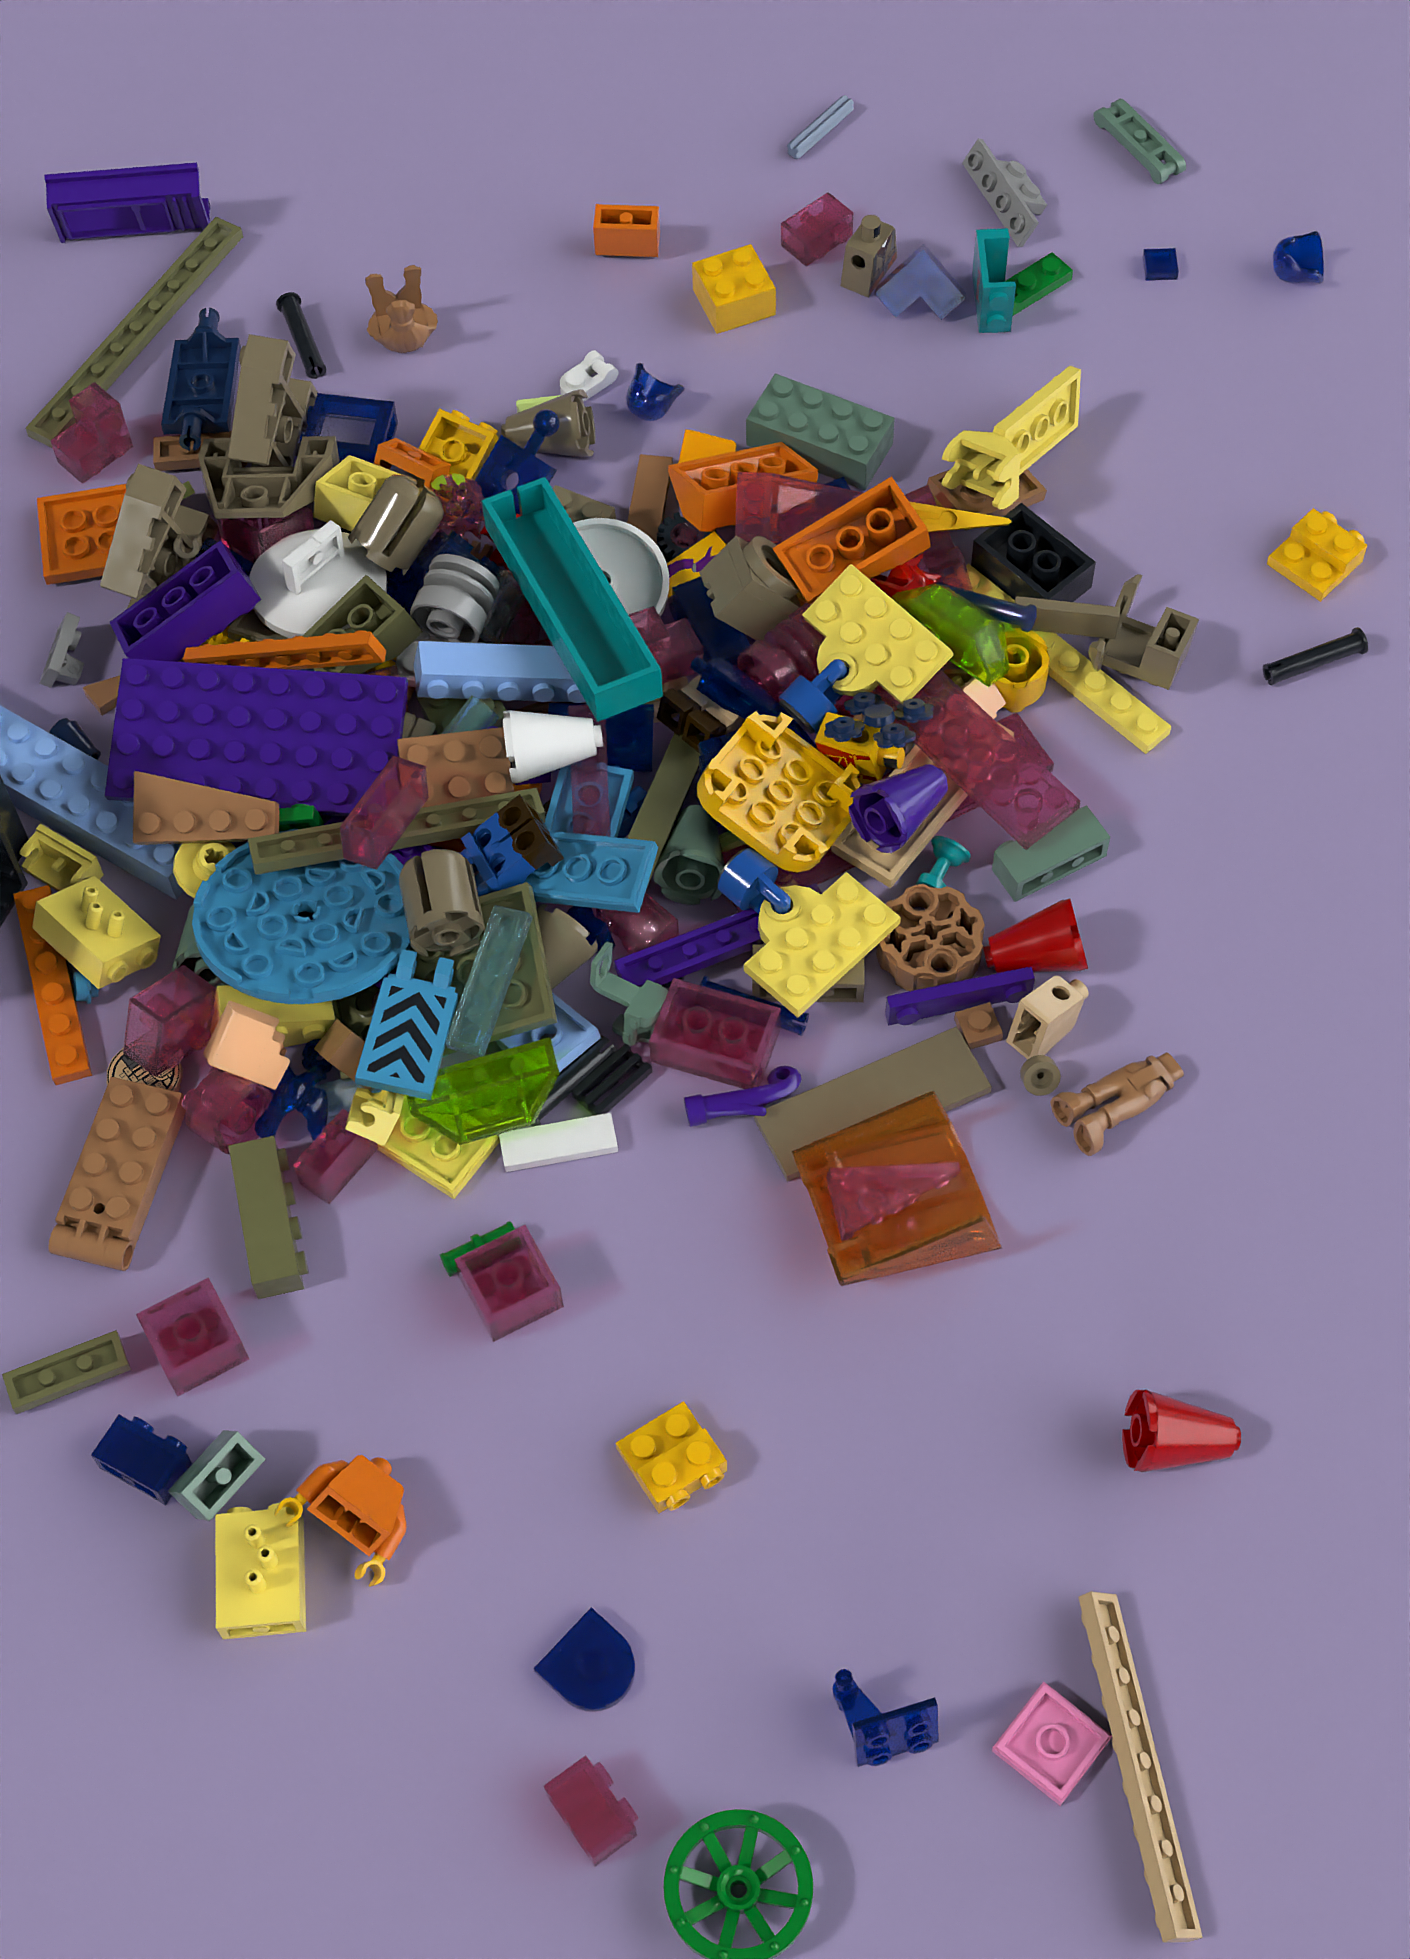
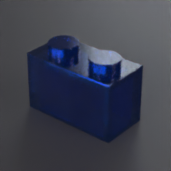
M118 1414L92 1452V1458L100 1469L160 1503L167 1505L172 1497L168 1490L193 1464L186 1453L187 1446L173 1436L167 1435L165 1439L153 1433L154 1428L138 1417L134 1416L132 1420H129Z

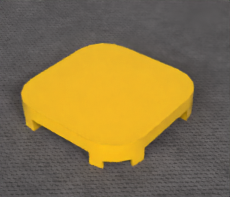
M755 711L746 718L742 726L714 759H711L697 783V796L702 807L713 819L768 861L783 870L793 872L808 871L820 862L851 822L849 806L853 804L854 797L850 798L852 792L861 786L857 779L860 772L851 763L843 770L789 729L788 726L793 718L782 712L778 717L765 714L759 715Z

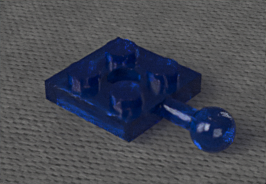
M544 409L534 416L533 427L535 430L524 448L501 435L469 491L482 502L483 499L508 491L506 480L510 474L517 473L519 478L518 484L515 488L511 489L514 498L515 513L520 514L517 487L546 477L550 483L557 469L535 456L545 437L552 436L558 431L560 421L557 414L552 410Z

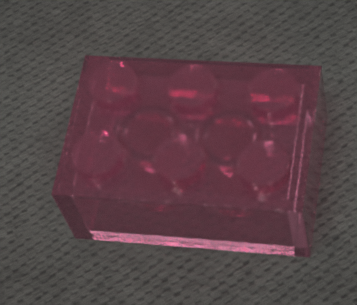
M673 978L649 1040L651 1062L742 1089L761 1086L781 1030V1008Z

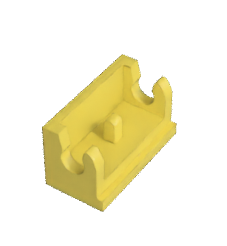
M41 823L36 828L37 831L20 850V855L26 858L21 865L23 871L50 885V887L57 891L94 875L100 880L104 875L95 855Z
M357 1087L353 1095L345 1129L385 1146L400 1116L404 1095L381 1090L379 1093H372L368 1089Z

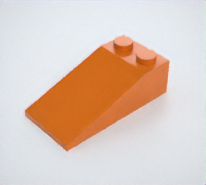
M891 476L772 549L806 602L811 604L850 564L869 579L904 564L929 549L931 544L927 527Z

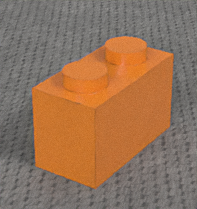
M596 204L593 224L595 255L658 257L660 241L659 206Z

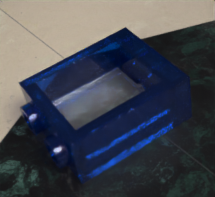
M317 393L314 406H309L308 427L300 435V445L302 437L336 436L340 462L348 455L374 464L378 444L395 437L398 426L395 403L393 401Z

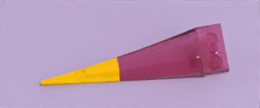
M738 472L735 536L737 535L748 543L755 536H761L778 545L863 494V492L774 473ZM910 502L927 527L928 532L1006 526L1011 523V520L1005 517Z

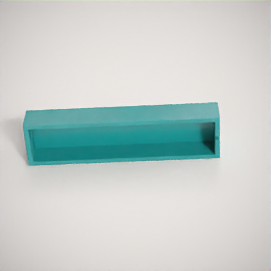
M546 477L517 487L520 517L516 518L514 498L511 490L483 499L482 507L487 532L597 722L663 697L660 666Z

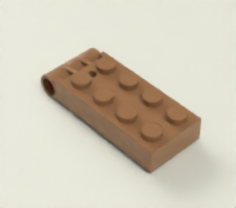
M110 1077L55 1218L57 1225L53 1228L49 1239V1252L51 1254L120 1271L128 1269L188 1108V1103L183 1093Z

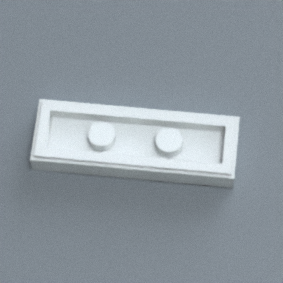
M611 1113L499 1133L505 1172L618 1152Z

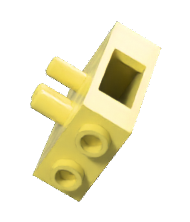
M95 875L36 901L32 928L97 989H101L113 982H119L125 976L140 969H146L156 962L161 935Z
M280 1503L268 1506L267 1510L252 1511L248 1507H234L228 1509L227 1513L215 1515L216 1629L223 1640L306 1632L304 1518L301 1515L294 1525L286 1527L288 1522L295 1516L292 1508L283 1507L276 1516L274 1515L275 1509Z

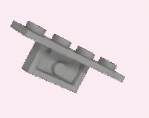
M978 138L962 164L1003 226L1009 229V235L1017 247H1023L1039 223L1033 214L1041 215L1047 204L1040 195L1039 188L1027 176L1026 169L1022 164L1017 161L996 160L984 140Z

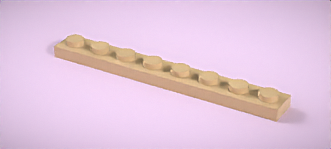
M1090 1591L1078 1597L1082 1611L1081 1618L1086 1628L1092 1651L1091 1659L1096 1669L1102 1692V1705L1107 1713L1112 1733V1746L1117 1754L1123 1778V1790L1128 1798L1134 1823V1835L1140 1847L1144 1864V1877L1149 1885L1152 1896L1155 1922L1161 1933L1163 1943L1198 1940L1203 1938L1117 1594Z

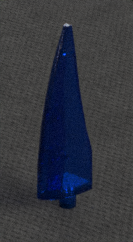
M698 656L692 660L689 667L701 676L696 689L723 709L744 719L755 711L759 715L765 714L778 717L782 712L793 718L769 693L725 657H717L707 663ZM793 718L788 728L817 749L813 740Z

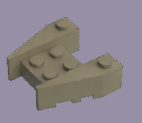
M249 334L246 346L241 348L239 356L241 369L228 455L230 460L252 463L251 467H292L294 457L298 456L301 443H298L302 433H309L319 394L311 381L290 378L296 354L288 340Z
M139 463L134 474L130 475L126 483V493L100 583L102 588L131 597L127 609L183 568L182 557L176 554L173 545L178 535H182L183 545L189 549L193 548L194 537H201L202 547L196 555L197 558L211 547L219 529V525L209 514L180 505L187 489L176 476Z

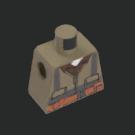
M876 215L863 217L860 226L845 247L841 287L869 298L897 259L896 230L892 225L882 222Z

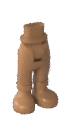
M1168 1052L1157 1058L1151 1055L1144 1061L1130 1063L1106 1075L1097 1082L1087 1085L1080 1093L1061 1092L1050 1101L1051 1109L1061 1125L1067 1127L1075 1123L1073 1134L1076 1144L1084 1154L1092 1156L1101 1151L1106 1128L1111 1129L1118 1125L1119 1122L1132 1118L1151 1107L1165 1092L1173 1088V1082L1182 1078L1184 1073ZM1114 1096L1119 1097L1112 1103L1099 1108L1097 1112L1083 1116L1090 1108L1094 1109L1101 1105L1102 1102Z

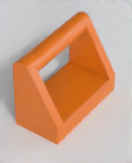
M398 438L378 444L374 460L375 465L389 470L394 465L425 480L424 485L429 489L432 488L431 483L442 474L447 479L451 466L450 463ZM435 490V491H434V493H435V495H436L437 497H438V495H439V493H440L441 490Z

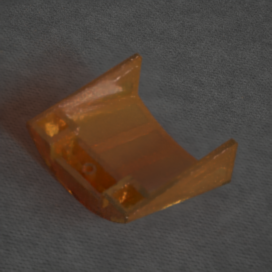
M929 1091L792 1151L802 1182L808 1189L828 1245L827 1252L841 1286L1002 1249L994 1223L953 1123L935 1091Z

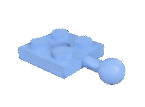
M554 993L552 995L558 1023L496 1040L499 1047L544 1084L601 1038L598 1029ZM546 1033L556 1034L549 1041H539L540 1037Z

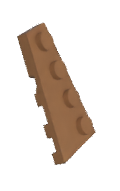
M134 771L133 843L137 845L248 841V838L279 833V804L275 801Z

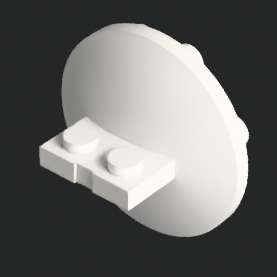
M330 520L320 529L302 531L280 539L259 556L252 567L249 578L262 600L253 609L258 618L276 633L288 639L295 636H303L365 575L369 576L387 593L386 570L366 557L368 551L357 539L351 544L348 539L350 534L341 532V527ZM347 624L346 626H344V627L341 628V629H343V630L348 629V628H350V625Z

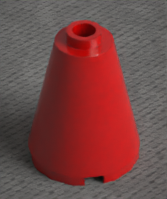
M1071 899L1061 900L988 937L989 945L983 946L987 967L995 966L997 973L1032 967L1033 972H1070L1088 969Z
M1135 1390L1129 1397L1124 1416H1132L1130 1429H1123L1122 1441L1126 1464L1129 1468H1135L1134 1471L1147 1472L1227 1459L1240 1447L1241 1430L1235 1425L1231 1417L1149 1390Z

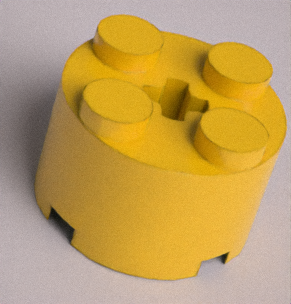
M1015 628V631L1004 632V629H1000L991 633L982 643L978 669H986L1005 700L1006 704L1003 708L1015 713L1021 712L1025 707L1033 704L1042 696L1046 688L1050 663L1048 647L1045 641L1035 632L1025 628Z

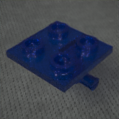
M841 1669L836 1673V1681L832 1687L833 1697L837 1701V1705H839V1710L844 1713L854 1742L855 1760L858 1767L866 1764L879 1766L891 1760L892 1756L908 1751L913 1754L921 1753L931 1748L934 1743L939 1742L938 1704L935 1697L881 1713L857 1686L849 1670Z

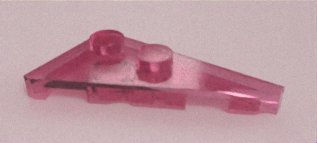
M959 1162L829 1168L826 1179L841 1240H849L857 1230L870 1223L875 1225L881 1222L887 1214H895L919 1200L920 1195L935 1187L937 1190L945 1186L950 1179L960 1173Z

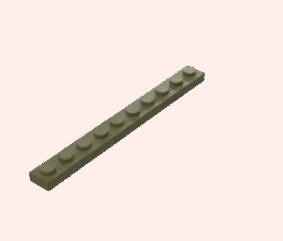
M215 217L25 428L28 437L55 449L243 238L241 227Z

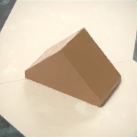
M336 1019L314 1049L330 1064L355 1081L365 1040ZM362 1086L364 1089H368L370 1092H372L375 1089L367 1086Z

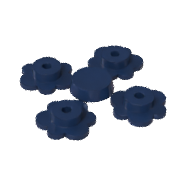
M860 692L853 699L845 701L844 708L849 710L852 715L863 714V722L854 721L851 717H838L834 721L825 724L826 730L824 733L827 738H834L837 742H846L851 738L861 737L866 724L869 727L881 728L880 732L873 734V739L877 741L878 747L890 748L894 746L901 748L906 746V743L913 742L916 739V734L909 731L907 726L893 723L895 719L906 720L908 723L929 720L933 718L934 706L929 703L925 704L921 699L913 698L897 705V710L894 712L891 706L885 705L880 695L871 692Z

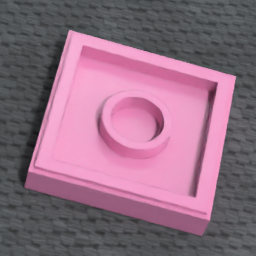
M1043 1681L993 1746L992 1752L1061 1806L1109 1743L1112 1735Z

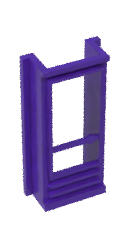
M197 162L44 174L47 211L61 243H66V238H69V240L173 232L179 229L182 231L185 229L195 230V228H202L203 231L210 223V202L208 198H201L200 176Z

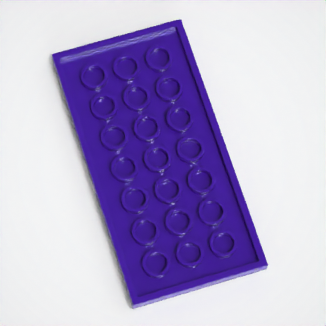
M123 658L104 796L107 800L134 802V771L275 801L279 804V809L291 808L295 804H307L314 806L320 815L356 818L394 813L400 762L397 739H402L408 680L406 677Z

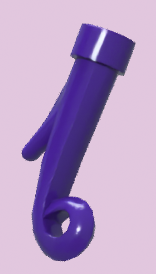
M779 1066L769 1073L767 1077L768 1085L707 1096L697 1094L684 1097L689 1126L707 1124V1120L717 1117L736 1115L765 1116L767 1111L762 1106L785 1098L795 1092L801 1083V1074L791 1066Z

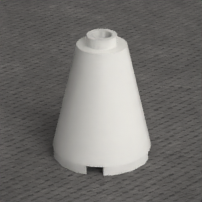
M511 710L503 711L507 757L512 762V768H509L513 784L524 782L597 755V747H603L601 725L594 726L592 718Z

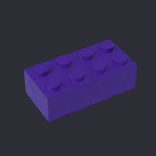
M220 540L111 620L110 624L128 659L178 662L184 657L186 648L199 647L213 635L220 634L229 623L240 615L250 612L262 599L244 568Z

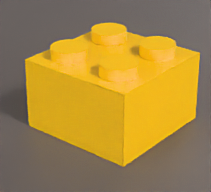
M752 244L692 262L693 291L716 334L776 315V287Z

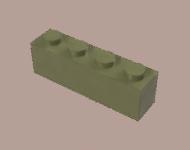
M274 1136L229 1145L251 1283L257 1298L263 1299L303 1290L302 1275L309 1274L305 1253L304 1251L298 1252L296 1240L302 1239V1232L298 1216L291 1217L290 1205L296 1204V1198L292 1182L285 1183L284 1171L290 1170L286 1148L279 1149Z

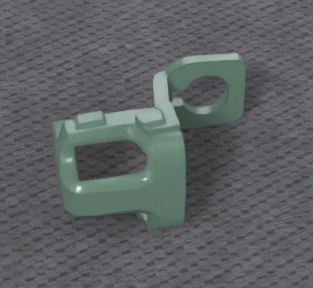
M606 942L592 961L590 984L599 994L628 1007L624 1014H620L612 1024V1030L623 1037V1043L631 1046L637 1042H654L661 1032L662 1018L668 1001V990L650 980H647L642 987H638L610 973L613 944Z

